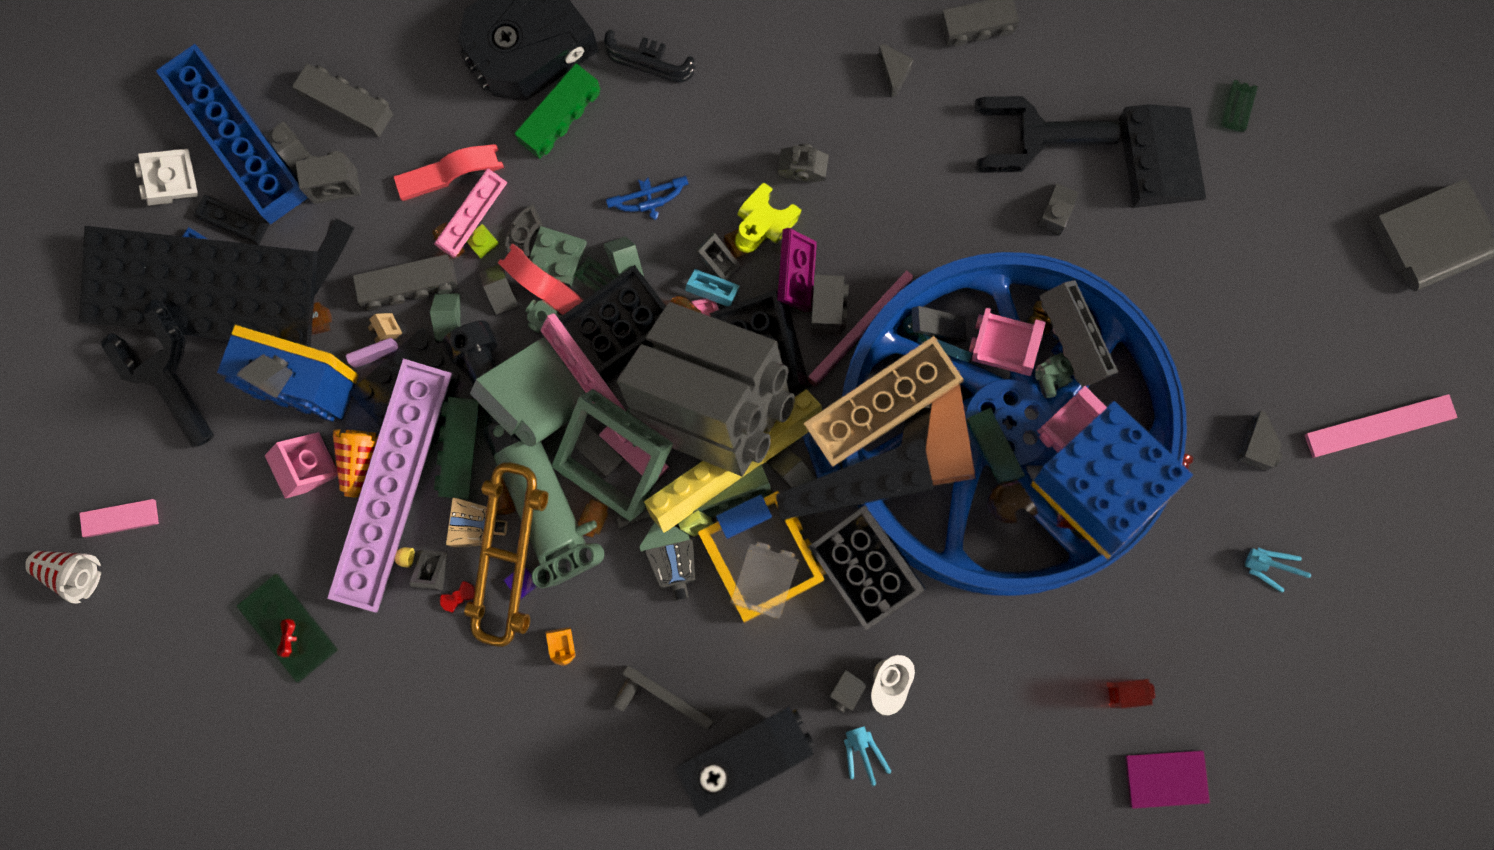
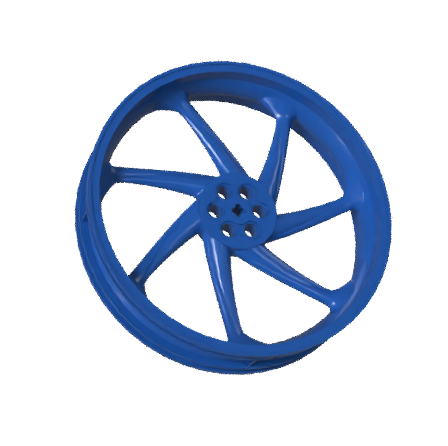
M1018 252L980 254L945 264L917 278L899 291L872 320L857 345L844 382L842 397L868 380L871 369L887 356L894 353L906 355L921 345L903 338L897 333V328L912 315L913 307H923L945 294L962 288H971L992 295L1000 316L1020 321L1009 291L1011 284L1032 286L1049 291L1062 283L1075 280L1089 311L1097 320L1101 336L1109 353L1111 354L1118 342H1122L1131 353L1143 375L1151 397L1155 417L1149 434L1181 464L1185 453L1187 428L1183 389L1174 361L1156 328L1125 294L1106 280L1079 266L1044 255ZM947 355L963 378V382L960 385L972 393V397L963 400L976 479L954 482L945 550L937 553L910 534L893 516L883 500L857 505L859 509L864 505L882 530L895 543L909 565L928 577L969 592L999 596H1018L1056 589L1093 575L1111 565L1130 551L1148 533L1160 517L1168 501L1109 559L1105 558L1088 540L1079 539L1071 532L1046 499L1031 486L1033 480L1027 471V466L1046 465L1058 453L1052 446L1050 448L1047 447L1039 439L1040 434L1037 431L1082 389L1074 375L1071 376L1073 380L1071 383L1056 390V396L1045 398L1042 395L1039 381L1035 377V365L1031 376L1010 371V379H1004L976 365ZM1011 395L1015 399V405H1007L1003 400V396ZM981 406H990L992 408L993 415H983L981 412ZM1025 409H1032L1036 414V419H1028L1024 414ZM1006 420H1009V424L1013 425L1009 430H1007L1006 425H1002ZM979 431H989L991 440H982L979 436ZM903 432L871 451L861 448L841 461L843 468L901 447ZM1023 434H1031L1035 439L1034 444H1026L1023 440ZM1001 444L1011 446L1012 454L1004 455L1000 450ZM985 465L990 466L1002 482L1014 479L1019 480L1038 510V514L1034 518L1069 553L1070 557L1067 562L1040 570L998 572L985 570L963 550V539L973 496Z

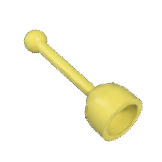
M408 547L398 549L394 559L396 564L401 567L411 568L415 558L414 549Z

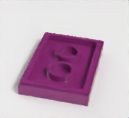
M786 228L782 232L777 300L803 312H812L817 242L791 228Z
M1203 750L1125 755L1130 808L1210 803Z

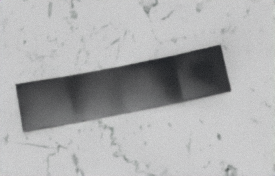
M335 219L317 254L315 295L332 271L355 228L339 219Z

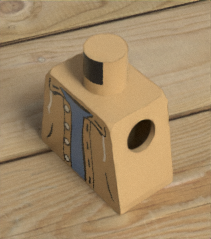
M453 498L446 545L450 547L481 546L487 507ZM495 520L493 535L505 536L508 526L507 521Z

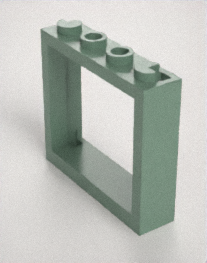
M592 389L578 398L552 467L560 472L562 476L577 484L581 489L599 499L601 503L615 510L620 516L632 521L644 511L646 506L644 501L650 497L674 443ZM588 413L651 455L633 499L571 458Z

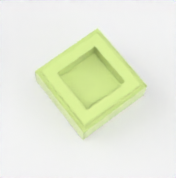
M698 510L678 524L680 530L695 537L699 531L712 525L713 522L711 517Z

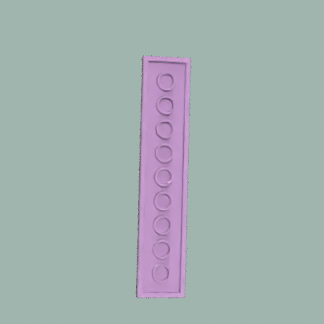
M403 359L327 599L378 612L452 373Z

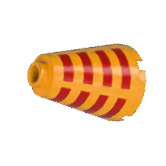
M341 429L333 430L339 490L344 492V496L359 497L379 435L376 438V433L346 430L345 433L340 434Z

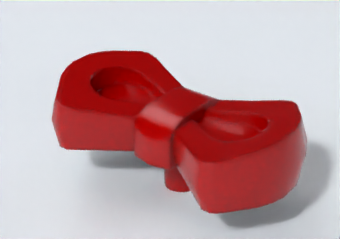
M463 581L458 591L452 594H442L440 598L441 607L445 611L453 613L458 604L463 603L464 600H473L475 593L474 585Z
M283 619L281 622L282 637L277 648V655L280 657H288L291 654V641H296L297 639L296 636H292L295 628V622L292 619Z

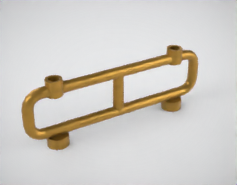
M503 462L497 465L493 470L491 481L486 480L482 486V493L488 495L474 600L473 602L469 601L464 610L465 616L471 617L470 628L473 636L482 643L496 647L508 645L513 640L515 632L525 634L529 628L530 616L518 611L533 510L543 511L549 499L547 491L537 489V479L530 468L511 462ZM505 472L522 475L527 481L517 553L492 547L498 498L503 491L501 478ZM490 557L515 563L506 630L502 637L484 633L480 627L481 619L485 614L483 602Z

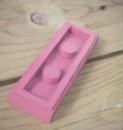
M607 426L599 436L643 476L651 455L637 446L634 447L630 441L623 444L615 432ZM666 463L664 464L657 481L670 468Z
M151 499L81 512L82 537L88 538L157 525L159 522L156 500Z

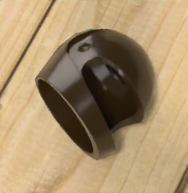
M1018 479L1003 481L995 485L988 495L987 505L989 512L1000 522L1007 524L1017 523L1015 513L1020 508L1026 509L1033 517L1038 514L1036 506Z

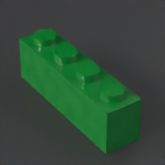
M576 63L514 133L518 142L539 159L544 154L547 155L552 150L554 142L559 136L563 137L567 133L569 125L573 120H577L582 116L586 105L596 100L600 93L598 80Z

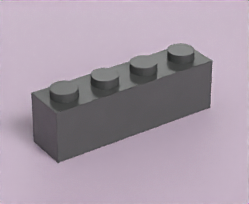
M306 63L292 86L297 94L379 138L393 116L392 111L388 107L389 103L378 96L376 98L369 96V93L359 86H356V88L348 85V81L336 75L334 78L328 75L329 72L319 65L313 67Z
M448 254L353 275L358 303L367 310H377L381 308V305L389 303L391 305L403 304L405 300L411 298L416 300L429 297V294L437 292L438 294H447L452 292V289L458 288L453 260Z
M1075 280L1062 283L1039 296L1042 301V309L1052 322V330L1063 346V354L1070 361L1074 370V377L1082 388L1118 372Z

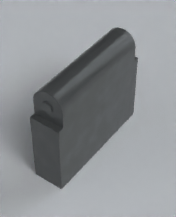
M1467 178L1379 215L1370 222L1395 273L1402 274L1406 284L1412 291L1421 290L1494 258V239L1490 233L1494 229Z

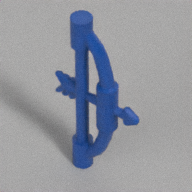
M682 176L672 179V182L651 187L647 177L645 181L638 180L641 191L621 197L618 195L607 198L606 202L608 208L615 207L622 211L643 212L650 210L649 216L656 220L659 212H655V208L661 207L675 198L683 186L689 184L687 177ZM675 188L674 191L663 198H651L650 194ZM645 195L647 197V201L641 202L638 205H622V202Z

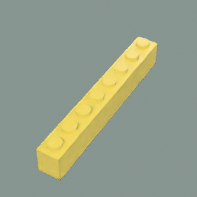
M807 389L795 397L794 407L789 418L783 423L776 421L770 432L767 433L771 437V442L765 458L760 463L752 461L743 477L809 432L804 423L820 413L822 406ZM702 461L645 500L644 503L651 518L665 533L742 477Z

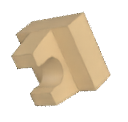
M392 313L375 314L370 318L371 324L368 326L369 331H376L378 335L374 339L376 343L388 338L397 339L402 334Z

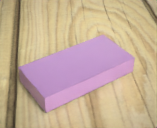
M388 338L348 353L346 358L351 366L357 368L393 354L399 348V345L392 338Z

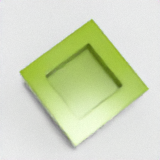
M483 224L475 229L466 241L480 259L499 244Z

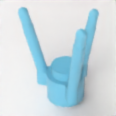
M1258 547L1257 550L1254 548L1250 550L1245 562V566L1250 568V574L1259 577L1280 592H1284V588L1261 572L1262 570L1266 572L1269 566H1273L1307 578L1311 577V574L1273 561L1271 558L1301 561L1302 558L1300 556L1267 551Z
M865 726L846 732L847 739L844 740L847 751L849 778L854 779L853 747L854 752L860 751L872 786H875L876 781L865 748L869 747L868 743L886 773L890 774L891 770L875 744L871 732H866Z

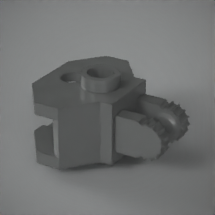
M809 144L781 148L778 175L792 180L807 182L825 181L829 155L817 150V148H813Z

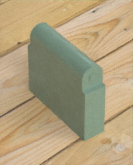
M544 336L476 379L470 394L510 435L515 433L524 444L533 447L570 421L578 398L585 394V391Z

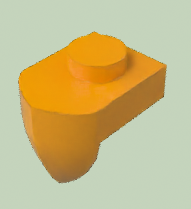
M571 627L546 631L550 660L561 666L569 664L575 657Z

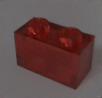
M1149 679L1107 682L1111 708L1123 709L1153 705L1152 699H1155V689L1153 684H1150Z

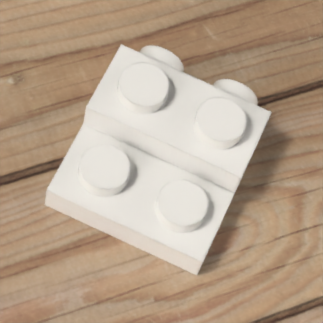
M188 149L138 154L139 163H134L137 177H142L143 185H139L141 200H147L148 206L173 203V199L197 196V188Z

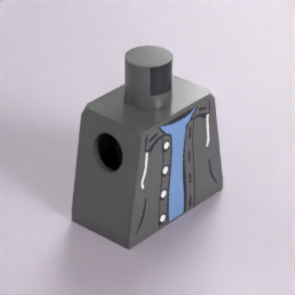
M690 539L645 550L660 588H672L674 601L689 598L686 584L696 582L693 540Z

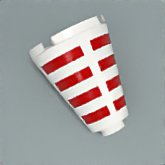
M35 551L26 559L27 573L71 603H80L78 600L81 598L87 599L94 592L100 580L101 572L97 571V565L100 566V562L95 556L90 554Z

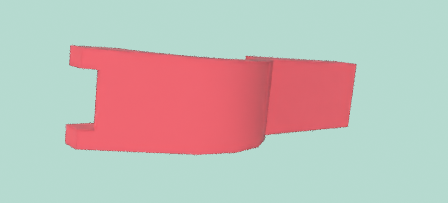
M497 145L460 149L448 154L437 163L394 176L401 200L405 201L447 187L455 178L472 171L487 170L488 168L493 172L504 168L503 163L498 162L496 158Z
M514 244L510 245L511 251L505 259H500L498 262L519 284L546 301L562 315L584 301L583 298L560 280L552 277L535 265Z

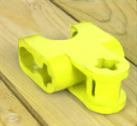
M762 183L743 203L737 213V216L744 221L741 222L738 228V234L735 238L736 247L742 252L750 253L755 251L766 238L777 244L782 239L783 229L792 228L798 221L801 209L794 204H791L784 210L772 208L768 201L770 192L773 189L766 183Z

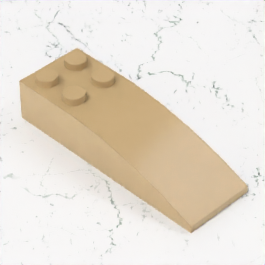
M933 336L804 424L830 464L834 466L962 383L963 378Z

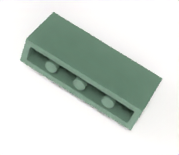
M762 464L700 506L693 513L699 510L712 519L758 495H762L765 498L772 494Z

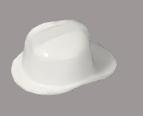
M895 655L880 661L874 668L871 701L875 710L883 715L896 713L902 708L915 674L914 665L907 657Z

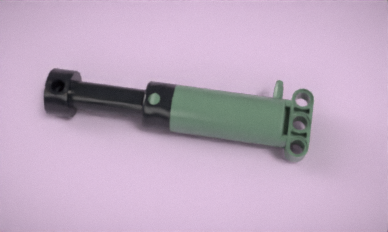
M475 321L452 330L443 338V343L451 362L455 365L464 364L472 385H474L476 379L497 367L491 352L497 348L498 343L487 321ZM483 408L489 421V425L483 430V435L496 465L503 462H511L530 468L536 476L537 489L547 491L549 495L548 504L543 511L533 510L529 541L540 563V566L536 567L532 573L533 583L539 588L557 586L600 564L604 559L603 548L597 543L586 544L583 535L597 527V523L592 520L578 526L541 441L533 447L527 446L515 433L510 435ZM505 472L502 475V479L522 521L527 481L522 475ZM588 549L591 551L592 554L590 561L586 556V552ZM567 560L570 562L571 565L569 571L566 568ZM546 571H548L550 574L549 582L546 580L545 577Z

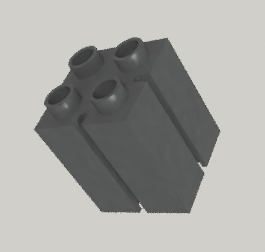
M669 302L646 336L647 341L652 342L654 348L641 344L617 380L628 407H631L630 413L632 416L673 442V449L743 477L752 461L760 463L765 458L771 442V437L767 433L770 432L775 422H785L793 410L795 397L794 394L789 393L786 382L788 368L781 362L775 340Z

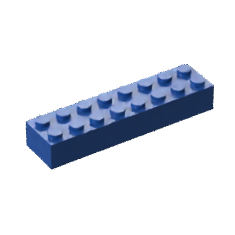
M196 44L156 70L266 221L270 224L274 223L308 198L300 190L299 181L207 56Z

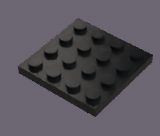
M422 327L349 393L374 421L382 427L403 359L452 373L429 447L430 449L480 403L470 394L473 388L470 378L458 365L451 362L449 355Z

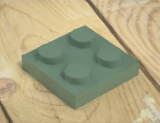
M541 226L529 259L552 277L572 287L587 242L584 239Z

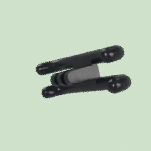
M609 29L605 33L604 43L607 55L618 64L677 83L688 81L695 73V60L692 56H688L685 62L679 66L661 61L666 44L661 43L658 51H656L657 41L652 40L649 48H647L648 38L643 37L638 51L634 52L616 45L617 40L614 38L615 32Z

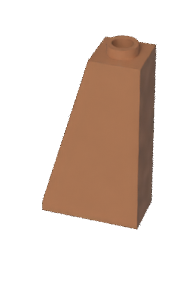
M957 385L932 402L926 454L933 485L976 479L960 385Z

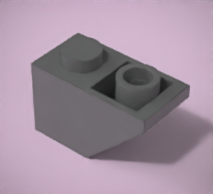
M845 670L829 694V697L833 699L830 704L843 712L846 709L852 711L867 684Z

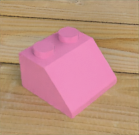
M319 432L277 442L265 455L285 499L307 493L338 477L337 468Z

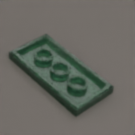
M274 574L237 605V608L296 683H300L338 651V648L279 574ZM283 619L294 620L295 628L292 636L297 637L296 641H291L292 651L288 657L277 655V648L282 637L281 622Z

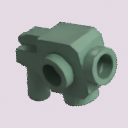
M533 300L525 310L528 313L527 320L529 323L527 326L537 333L541 332L540 330L548 315L555 313L557 318L561 317L558 311L544 300L537 302Z
M1060 353L1037 366L1035 377L1037 381H1042L1046 397L1051 398L1057 395L1054 385L1058 384L1059 388H1062L1073 381L1071 376L1074 375V370L1070 361L1066 359L1063 353Z

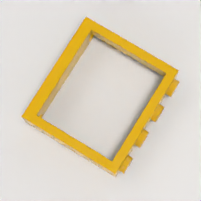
M778 491L763 498L767 506L775 502L778 507L776 494H779ZM798 518L784 521L814 577L751 610L748 609L711 537L712 534L722 530L719 522L698 532L744 623L824 582L823 575L826 572L820 563L815 562L812 557V551L808 547L811 545L809 539L804 540L799 531L803 530Z

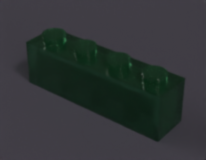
M448 397V402L443 401L442 416H446V426L440 427L439 441H444L443 451H438L437 466H441L440 476H435L434 490L439 491L438 497L469 499L479 402L476 399Z

